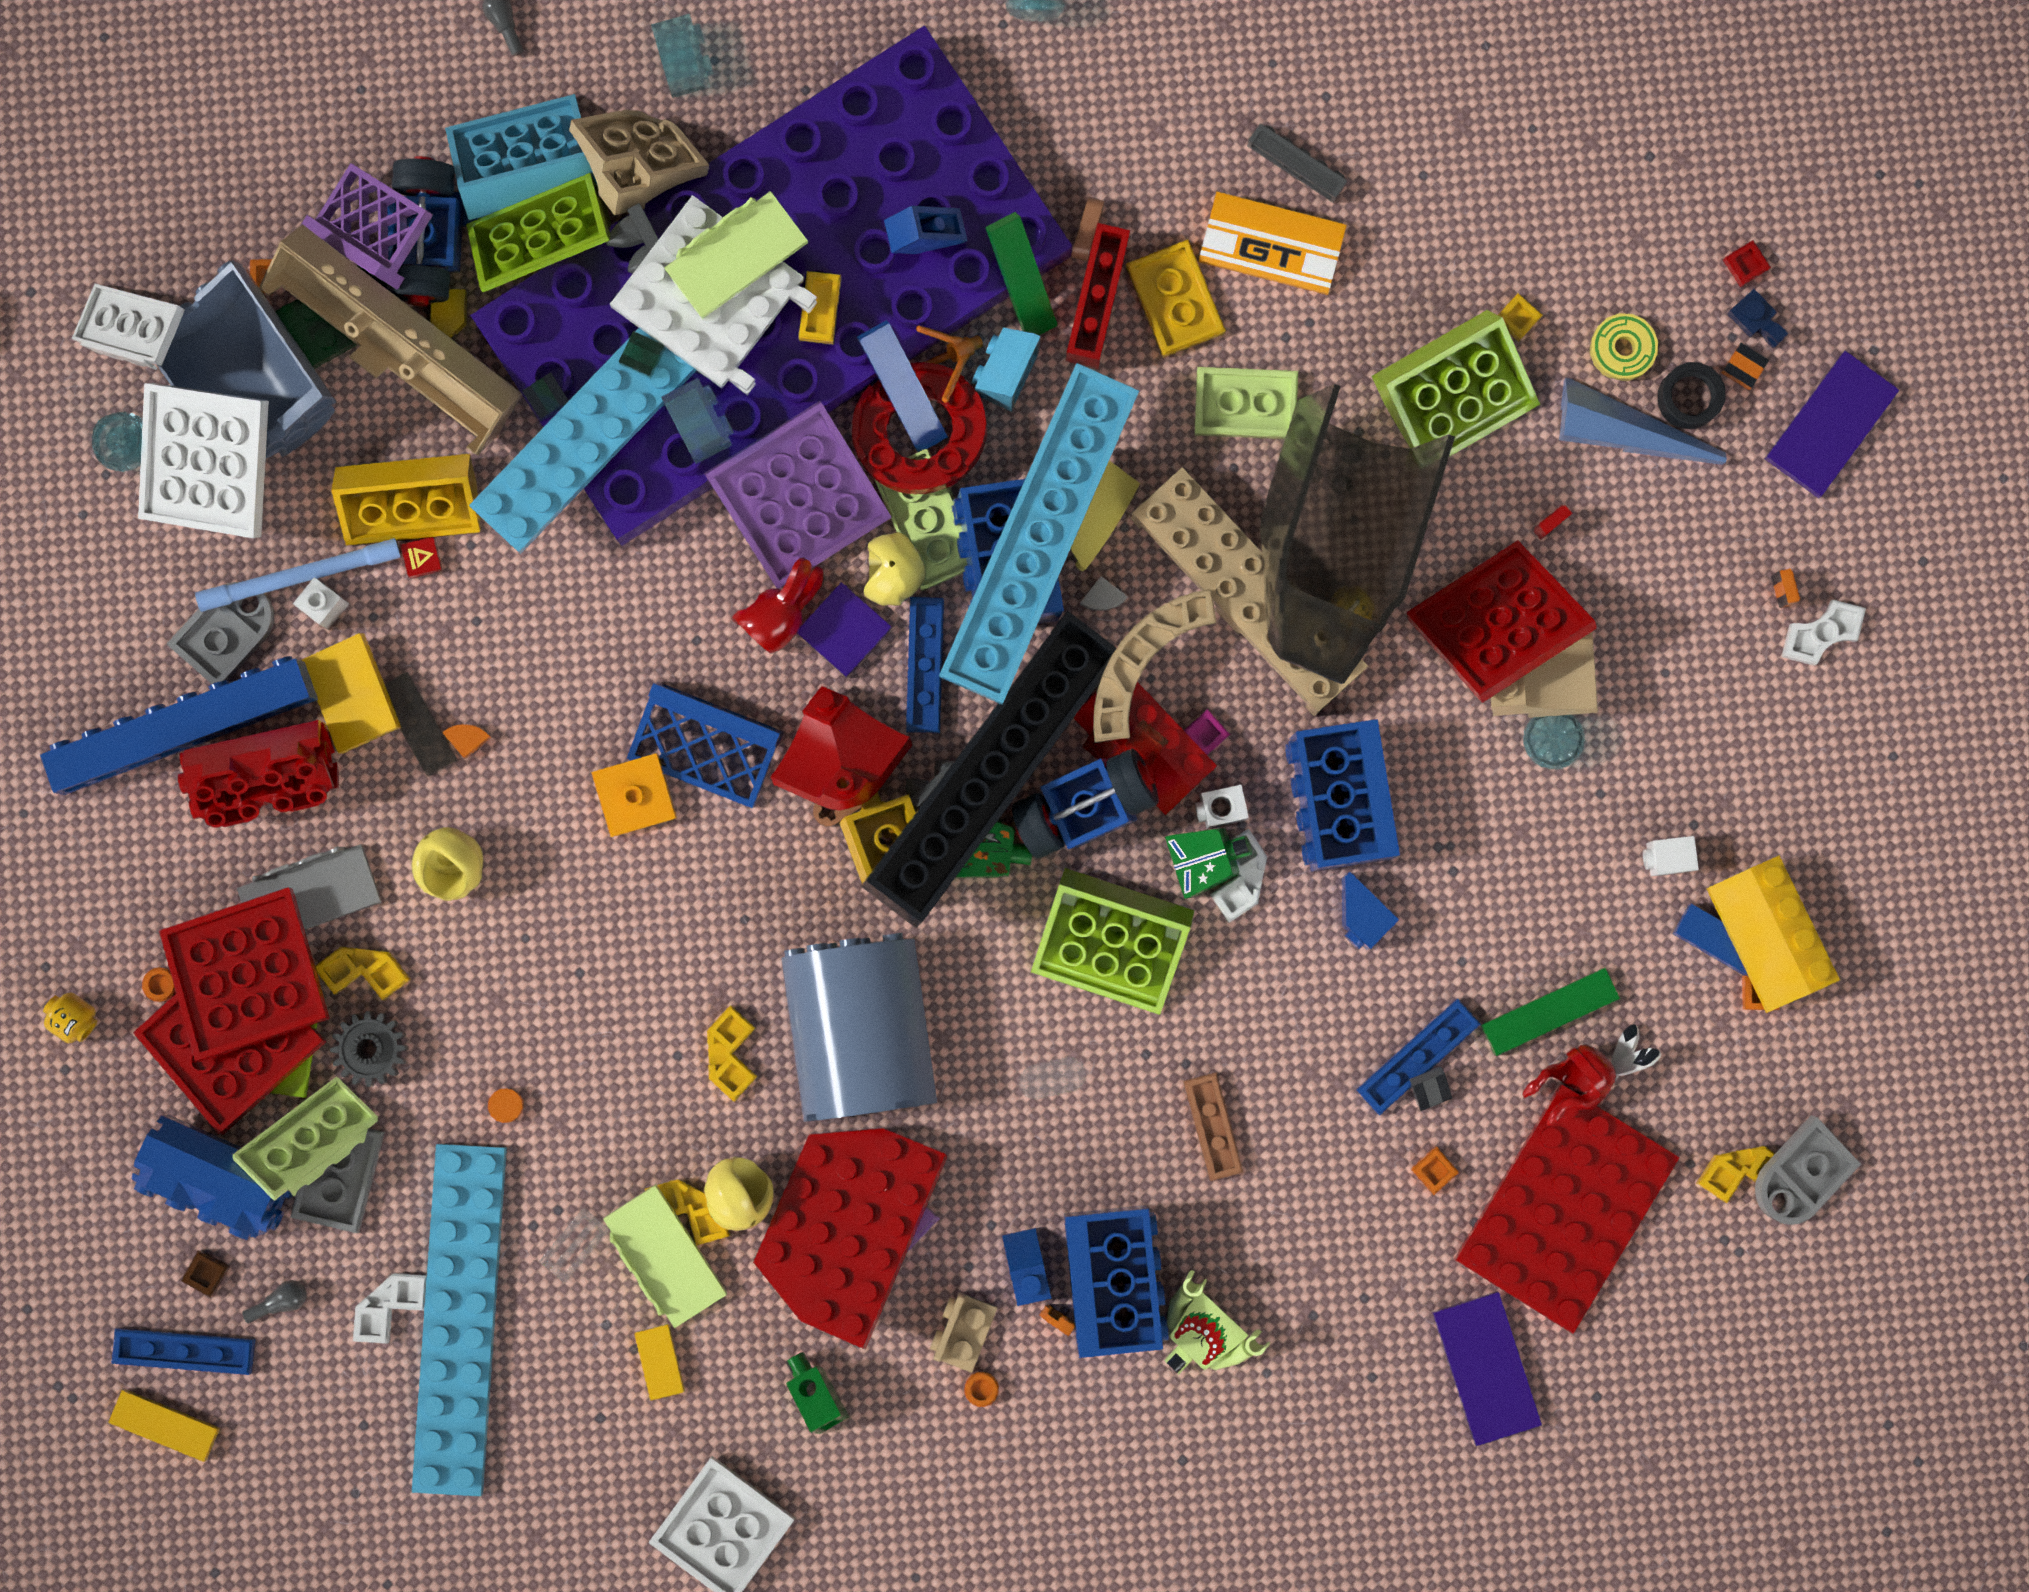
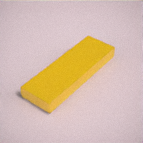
M126 1389L121 1390L108 1421L109 1424L202 1462L207 1461L220 1430L217 1426Z

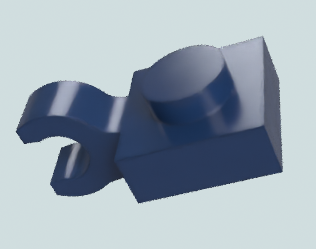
M1755 289L1749 292L1727 313L1750 338L1758 332L1772 348H1775L1788 335L1781 325L1771 320L1777 314V311Z

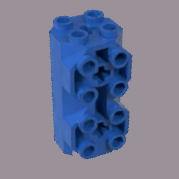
M171 1115L160 1116L157 1122L163 1125L158 1131L151 1128L135 1159L134 1167L140 1169V1172L132 1174V1180L136 1182L134 1190L149 1197L158 1194L167 1198L165 1204L180 1211H185L186 1208H196L199 1210L197 1216L199 1220L214 1226L218 1222L229 1226L228 1232L241 1239L248 1240L249 1236L256 1238L267 1233L269 1229L274 1231L277 1229L284 1215V1212L280 1209L285 1198L290 1199L292 1197L289 1190L274 1201L233 1160V1154L242 1147Z

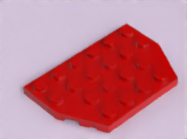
M884 1128L809 1134L753 1263L801 1322L866 1350L948 1155Z

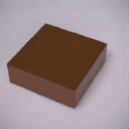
M198 1250L181 1282L211 1298L214 1297L231 1266L202 1250Z

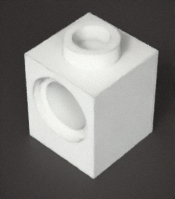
M315 577L293 603L327 630L331 628L349 605L347 601Z
M1242 785L1201 793L1199 796L1200 802L1195 803L1199 823L1205 822L1206 829L1246 821L1249 818ZM1215 799H1224L1228 802L1230 811L1227 816L1219 817L1213 813L1211 805Z
M1694 836L1655 840L1646 843L1647 849L1643 850V862L1645 869H1650L1651 877L1699 870Z

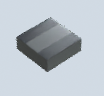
M1441 1066L1409 1079L1420 1111L1452 1099L1447 1078Z

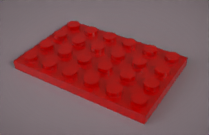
M1560 1084L1454 1260L1574 1334L1680 1157L1598 1106L1592 1110H1582L1572 1106L1565 1111L1562 1118L1556 1124L1548 1126L1547 1121L1550 1113L1556 1106L1569 1097L1580 1096L1563 1084Z

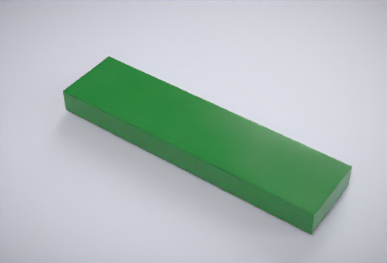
M1014 212L985 227L1022 331L1041 335L1058 326L1021 217Z
M1602 968L1480 1026L1494 1055L1498 1056L1620 999L1606 968Z

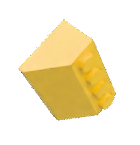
M470 454L335 467L331 491L346 546L378 543L393 538L397 541L477 533L481 530L480 516L469 506L478 496L477 482Z
M1780 855L1707 888L1709 896L1766 1013L1840 981Z

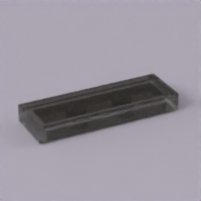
M405 672L386 683L385 687L401 725L400 730L426 776L431 777L459 761L411 675Z

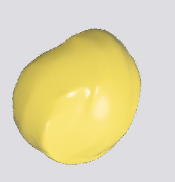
M900 532L881 535L868 543L869 581L864 587V596L882 606H900L925 581V565L919 550L906 535Z
M443 827L434 830L422 838L414 851L411 864L414 880L425 893L444 901L463 899L479 885L482 879L483 853L481 847L473 837L458 829Z
M735 1156L718 1162L710 1170L704 1187L707 1207L711 1217L718 1225L728 1230L741 1231L753 1228L766 1217L773 1203L774 1188L769 1176L753 1161Z

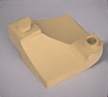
M622 110L571 120L569 131L589 162L599 187L598 195L614 215L628 213L627 209L638 203L644 209L647 202L664 191L684 182L707 176L709 164L685 134L671 121L657 119L637 110Z
M1593 632L1491 697L1493 716L1528 713V717L1533 718L1598 713Z

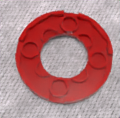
M916 362L910 364L928 399L939 403L947 409L952 418L953 431L949 443L939 450L936 455L928 459L914 460L903 457L896 452L888 440L887 430L891 416L896 411L880 380L873 386L869 385L856 405L852 419V439L862 465L880 484L901 493L929 494L954 485L972 470L983 452L988 426L981 398L965 380L964 376L960 375L949 401L945 403L942 401V398L954 370L936 363Z

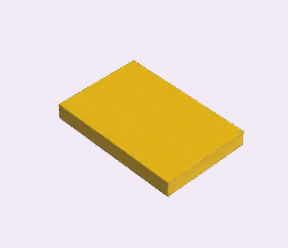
M1188 239L1126 263L1125 267L1163 358L1225 334V327Z
M358 633L302 659L306 664L318 698V704L338 754L346 753L401 728L365 633Z

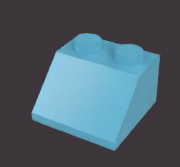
M1004 327L999 336L995 334L992 336L986 350L990 357L985 366H978L972 379V383L976 385L975 391L979 394L980 398L1012 412L1040 352V336Z

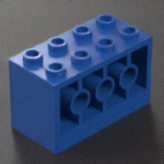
M1025 479L960 488L957 499H953L954 505L951 506L954 514L953 523L954 526L961 525L962 532H959V538L957 539L958 554L960 559L966 558L967 566L964 567L965 572H962L965 592L971 591L972 599ZM992 519L1002 522V527L993 525L991 523ZM1059 578L1054 585L1038 624L1058 621L1064 611Z
M1378 719L1296 731L1289 738L1288 744H1285V752L1288 765L1294 764L1295 775L1290 781L1293 798L1299 797L1301 809L1296 811V820L1299 832H1305L1306 843L1301 845L1304 865H1310L1311 872L1392 860L1400 856ZM1329 757H1332L1338 763L1335 771L1331 770L1325 763ZM1334 790L1343 795L1344 800L1340 802V805L1331 798ZM1340 823L1349 830V834L1346 835L1345 839L1336 831Z
M1146 1205L1064 1213L1079 1358L1163 1350L1162 1341L1169 1340L1167 1319H1165V1316H1160L1159 1306L1165 1305L1163 1284H1161V1281L1156 1282L1155 1274L1156 1270H1161L1160 1250L1152 1245V1235H1158L1156 1214L1154 1212L1149 1213V1208ZM1113 1237H1119L1121 1242H1125V1246L1120 1248L1119 1253H1114L1111 1248H1107V1244L1112 1242ZM1118 1272H1122L1125 1277H1129L1128 1281L1124 1282L1123 1287L1117 1288L1115 1283H1111V1279L1115 1278ZM1122 1307H1126L1128 1312H1132V1316L1127 1317L1126 1322H1120L1119 1318H1114V1315L1119 1313Z

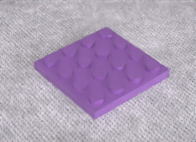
M820 401L704 473L776 588H781L786 584L792 567L799 558L804 557L808 559L813 568L892 518Z

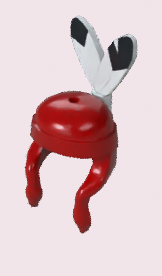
M1633 1024L1627 1027L1619 1038L1612 1061L1591 1045L1584 1044L1577 1048L1574 1047L1566 1053L1568 1057L1566 1060L1551 1064L1543 1069L1538 1077L1526 1086L1522 1095L1526 1098L1537 1093L1549 1077L1556 1078L1577 1091L1587 1092L1582 1096L1569 1097L1551 1111L1547 1121V1125L1552 1126L1572 1106L1582 1110H1592L1606 1098L1611 1091L1610 1088L1619 1076L1631 1074L1654 1065L1661 1057V1052L1654 1048H1646L1634 1052L1639 1040L1638 1026Z

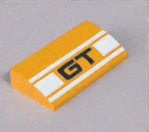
M1216 191L1198 262L1328 295L1347 225Z

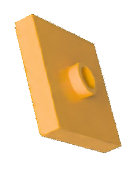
M658 753L591 772L610 837L677 818Z

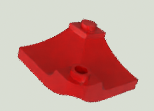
M821 686L802 710L804 716L799 729L784 758L770 778L775 786L825 808L841 811L862 805L870 800L882 787L913 744L909 736L871 717L850 702L849 697Z

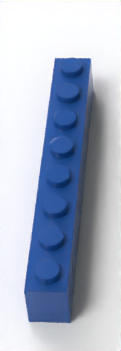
M292 656L283 657L273 661V667L261 671L260 668H255L241 673V679L229 683L228 680L213 683L208 686L210 691L197 695V692H191L181 695L177 698L178 703L167 707L165 704L155 705L145 710L146 715L136 719L133 716L123 717L113 722L114 727L104 731L101 728L91 729L82 733V739L72 743H70V740H63L50 745V751L40 754L53 793L67 795L317 701L318 698L305 662L296 658L293 659Z

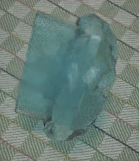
M1006 0L1005 6L1009 14L1016 19L1042 22L1051 21L1059 17L1064 10L1065 3L1063 0Z
M116 412L105 415L98 420L92 432V448L95 457L103 466L118 472L134 470L141 466L143 419L130 412Z
M1574 715L1533 717L1529 720L1524 730V748L1530 759L1537 765L1546 769H1563L1573 764L1582 754L1585 745L1584 729Z

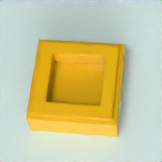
M1517 293L1498 316L1503 318L1510 335L1519 342L1539 321L1543 314Z

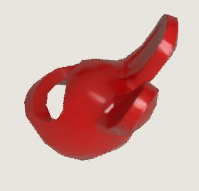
M804 557L799 558L793 565L782 590L779 588L765 590L758 595V598L752 605L737 611L731 619L735 624L740 625L769 653L782 650L798 633L802 624L801 610L821 588L824 579V569L816 566L812 571L811 562Z

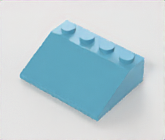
M575 94L445 128L458 189L469 220L487 216L588 173H591L598 187L586 156L569 131L571 120L581 118Z

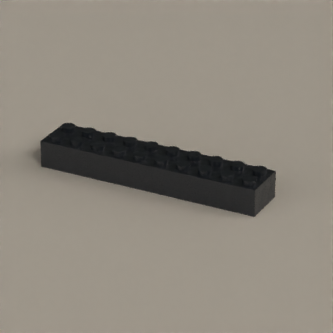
M1067 611L1011 684L1003 704H996L862 883L861 887L915 928L918 927L1098 686L1116 647Z

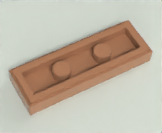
M1217 1072L1183 1081L1209 1180L1213 1181L1243 1173Z

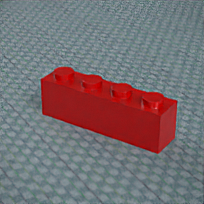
M1097 223L1067 348L1066 362L1078 363L1083 366L1099 369L1129 242L1130 230Z

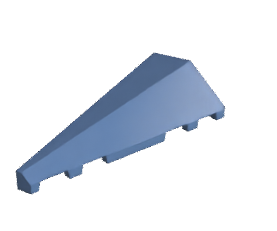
M1565 377L1560 409L1562 410L1560 441L1621 448L1623 452L1720 465L1726 463L1727 457L1725 452L1571 378Z

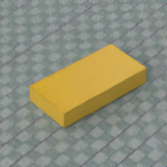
M807 271L805 289L817 297V304L810 313L802 309L799 341L824 344L834 343L841 275Z
M669 1324L635 1332L634 1335L650 1401L685 1392Z

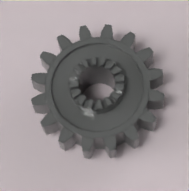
M366 1011L364 1020H362L359 1014L351 1015L353 1024L341 1022L340 1026L344 1030L343 1034H333L332 1036L335 1040L339 1041L338 1046L330 1048V1052L339 1054V1058L333 1062V1065L344 1066L340 1075L343 1078L351 1074L354 1075L352 1079V1084L359 1085L363 1078L365 1079L366 1087H373L375 1078H377L380 1084L388 1083L386 1075L397 1076L399 1072L396 1066L398 1064H406V1060L401 1057L402 1051L409 1050V1046L402 1045L401 1041L406 1036V1033L395 1030L398 1025L396 1020L386 1023L387 1014L380 1013L376 1020H374L373 1011ZM369 1039L373 1040L377 1047L375 1056L370 1059L363 1053V1046Z

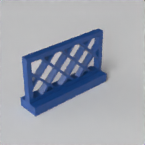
M661 682L653 683L648 695L650 696L626 759L634 760L643 757L637 754L642 740L654 736L661 752L659 758H663L666 764H662L664 774L747 807L754 808L784 731ZM655 705L668 709L673 721L672 724L656 730L651 718ZM675 713L683 715L685 718L678 720ZM693 719L700 723L705 735L688 742L680 724ZM649 725L651 733L644 735ZM706 725L718 730L710 733ZM675 726L683 745L666 752L658 733ZM720 732H726L731 734L736 748L719 755L711 736ZM738 738L746 740L748 743L741 746ZM707 739L714 758L697 764L690 746ZM753 744L768 749L763 763L754 767L750 766L743 751L744 748ZM685 748L693 767L681 772L673 768L668 755ZM738 751L746 770L729 777L721 758ZM717 761L724 780L711 784L704 780L700 767ZM760 768L756 779L753 771ZM695 770V773L698 778L688 775L687 773ZM748 773L754 786L750 797L746 798L737 794L731 780ZM726 783L729 790L721 788L719 785Z

